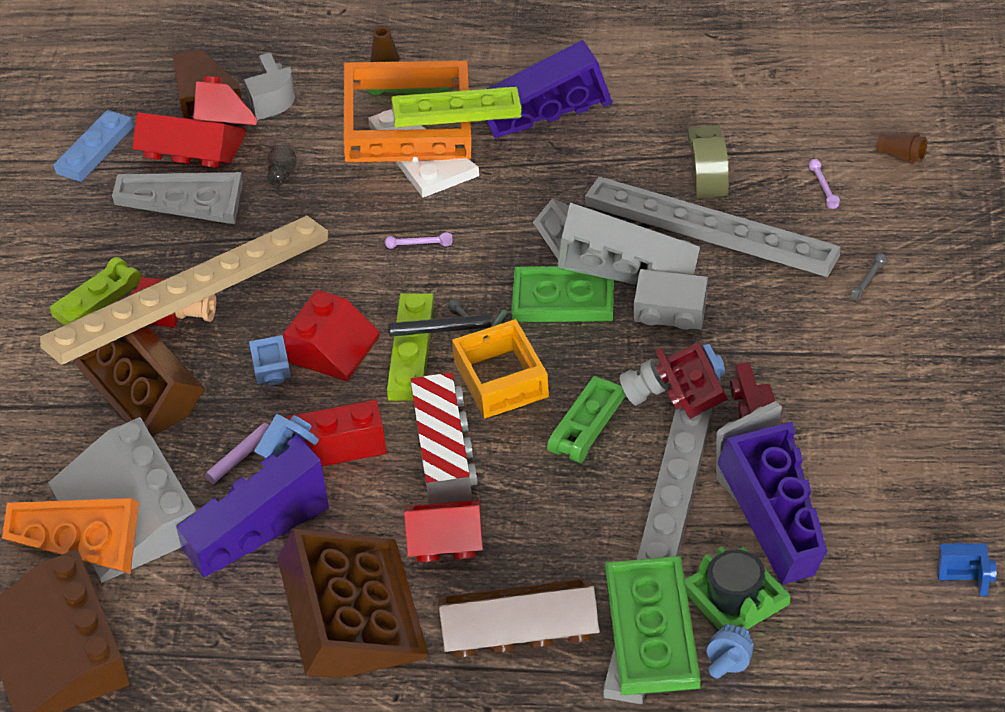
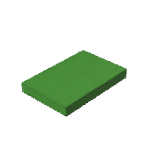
M558 266L514 268L512 320L516 319L518 322L613 321L614 280L558 268Z

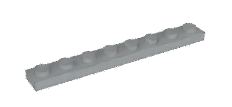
M598 177L585 195V206L825 277L829 276L840 257L841 246L603 177Z

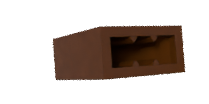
M202 49L172 54L178 95L184 119L194 120L196 82H203V76L222 78V84H228L242 100L239 84Z

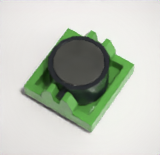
M722 546L719 547L716 557L712 558L709 554L705 555L699 566V572L685 579L687 596L718 630L726 624H730V626L735 625V628L739 626L740 629L744 627L747 630L790 605V594L765 569L761 560L748 552L744 546L738 550L727 551Z

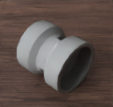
M653 359L642 363L640 370H629L620 375L622 388L628 399L635 406L646 401L647 396L651 393L658 395L668 389V384L663 383L655 367L658 363Z

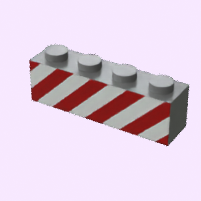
M452 372L410 378L429 504L472 500L471 486L478 485L475 463H467V459L473 458L470 437L463 438L462 434L469 432L466 411L459 412L458 407L464 406L462 387L454 386Z

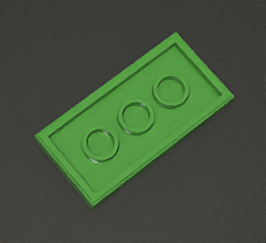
M681 556L606 562L605 574L621 696L700 689V675Z

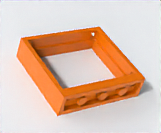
M467 60L344 63L345 162L412 161L413 157H417L418 161L462 158L471 160L470 122H460L461 129L354 131V90L448 87L459 88V91L469 90ZM464 144V148H455V145ZM360 146V150H351V147Z

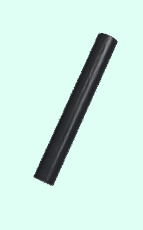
M490 314L388 323L389 337L490 328L491 317Z

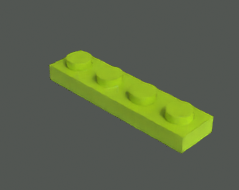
M517 87L392 96L395 127L521 118V104Z
M400 293L396 322L433 319L434 294ZM431 333L394 336L387 386L388 401H413L410 378L426 376Z

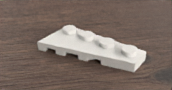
M392 109L368 118L371 130L425 129L421 125L395 127ZM413 157L412 161L396 162L422 198L479 176L478 166L467 158L418 161L417 157Z

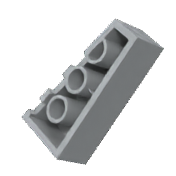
M570 202L561 238L558 268L637 285L640 269L694 275L700 246Z

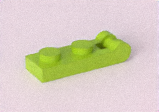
M114 257L108 262L107 267L103 271L51 305V314L63 325H67L105 306L113 304L138 286L142 273L134 267L128 268L127 262L120 257Z

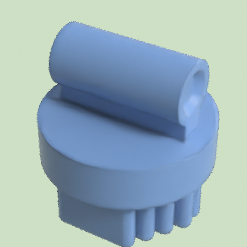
M726 624L712 636L707 647V656L712 662L708 670L712 677L720 678L726 672H740L747 668L754 646L748 630L744 627L740 629L739 626L735 628V625L730 626V624Z

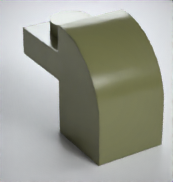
M720 125L688 128V141L692 156V179L696 198L729 196L727 149L725 137L721 134Z

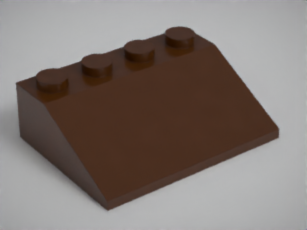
M303 529L292 530L277 559L305 676L345 678L426 659L428 651L395 539Z
M78 549L41 562L0 594V676L13 712H62L130 685L121 654Z

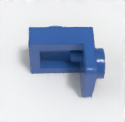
M987 543L940 544L937 564L938 580H977L979 596H988L989 583L996 582L995 559H989Z

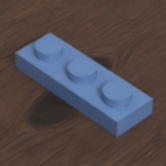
M106 110L53 164L56 174L82 182L134 128L132 117Z

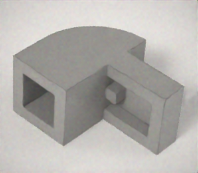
M271 53L259 55L261 75L244 79L248 104L257 120L284 112L295 100L291 67L282 68L281 63H275Z

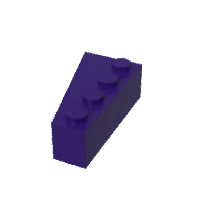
M581 40L488 87L487 89L517 87L521 104V118L484 121L493 136L497 138L531 128L534 122L547 120L549 123L559 120V115L575 111L579 114L589 111L588 106L598 103L606 106L613 104L597 59L584 40Z
M793 421L727 438L717 462L782 585L815 576L827 553L817 511L812 508L808 479L805 480L801 467L803 461L800 448H796Z
M298 434L287 442L290 448L277 458L272 453L261 462L264 468L248 480H245L242 476L231 485L232 488L222 500L213 498L176 527L182 551L203 578L223 569L229 563L257 550L267 542L286 534L294 527L317 517L323 511L329 509L321 461Z

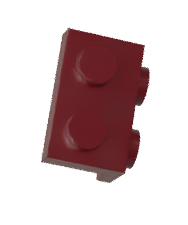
M700 342L668 358L662 348L655 351L661 362L655 365L663 383H671L672 388L667 390V393L676 410L683 407L691 419L728 400Z
M750 362L736 364L735 379L730 380V390L733 400L738 401V416L741 419L752 413L755 409L774 402L775 398L770 384H756Z

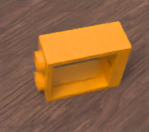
M516 319L452 340L454 363L484 419L549 397L547 372ZM514 351L524 370L481 384L472 364Z

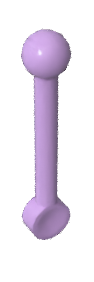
M812 159L808 164L809 169L815 172L827 196V207L830 209L839 207V197L832 194L820 169L821 162L818 159Z
M442 233L438 237L402 239L389 236L385 239L384 243L390 249L395 248L396 245L440 243L443 246H449L452 244L453 238L450 233Z

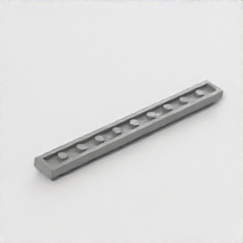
M683 407L675 410L637 560L679 556L712 420V408L691 419ZM614 646L603 688L604 698L643 704L645 694L621 696Z

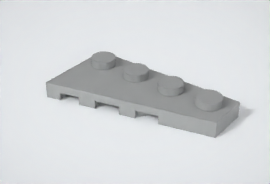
M241 172L117 174L112 197L114 205L235 224L243 178Z

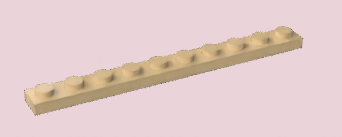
M309 216L302 217L40 336V347L58 363L63 365L327 242L328 230Z

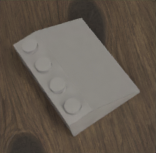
M140 417L105 432L48 482L57 501L133 498L139 501L131 570L181 548L176 527L196 512L195 507ZM91 564L101 583L124 573Z

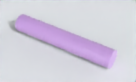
M267 423L261 424L205 473L206 479L212 484L219 481L257 447L269 425Z

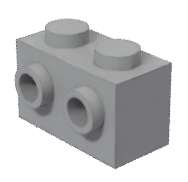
M640 269L634 299V322H642L651 326L657 324L675 326L684 330H702L707 301L708 277Z

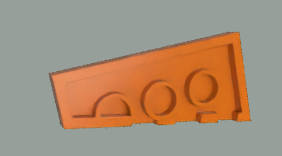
M133 498L7 503L2 538L13 543L58 555L78 549L84 562L131 574L139 501Z

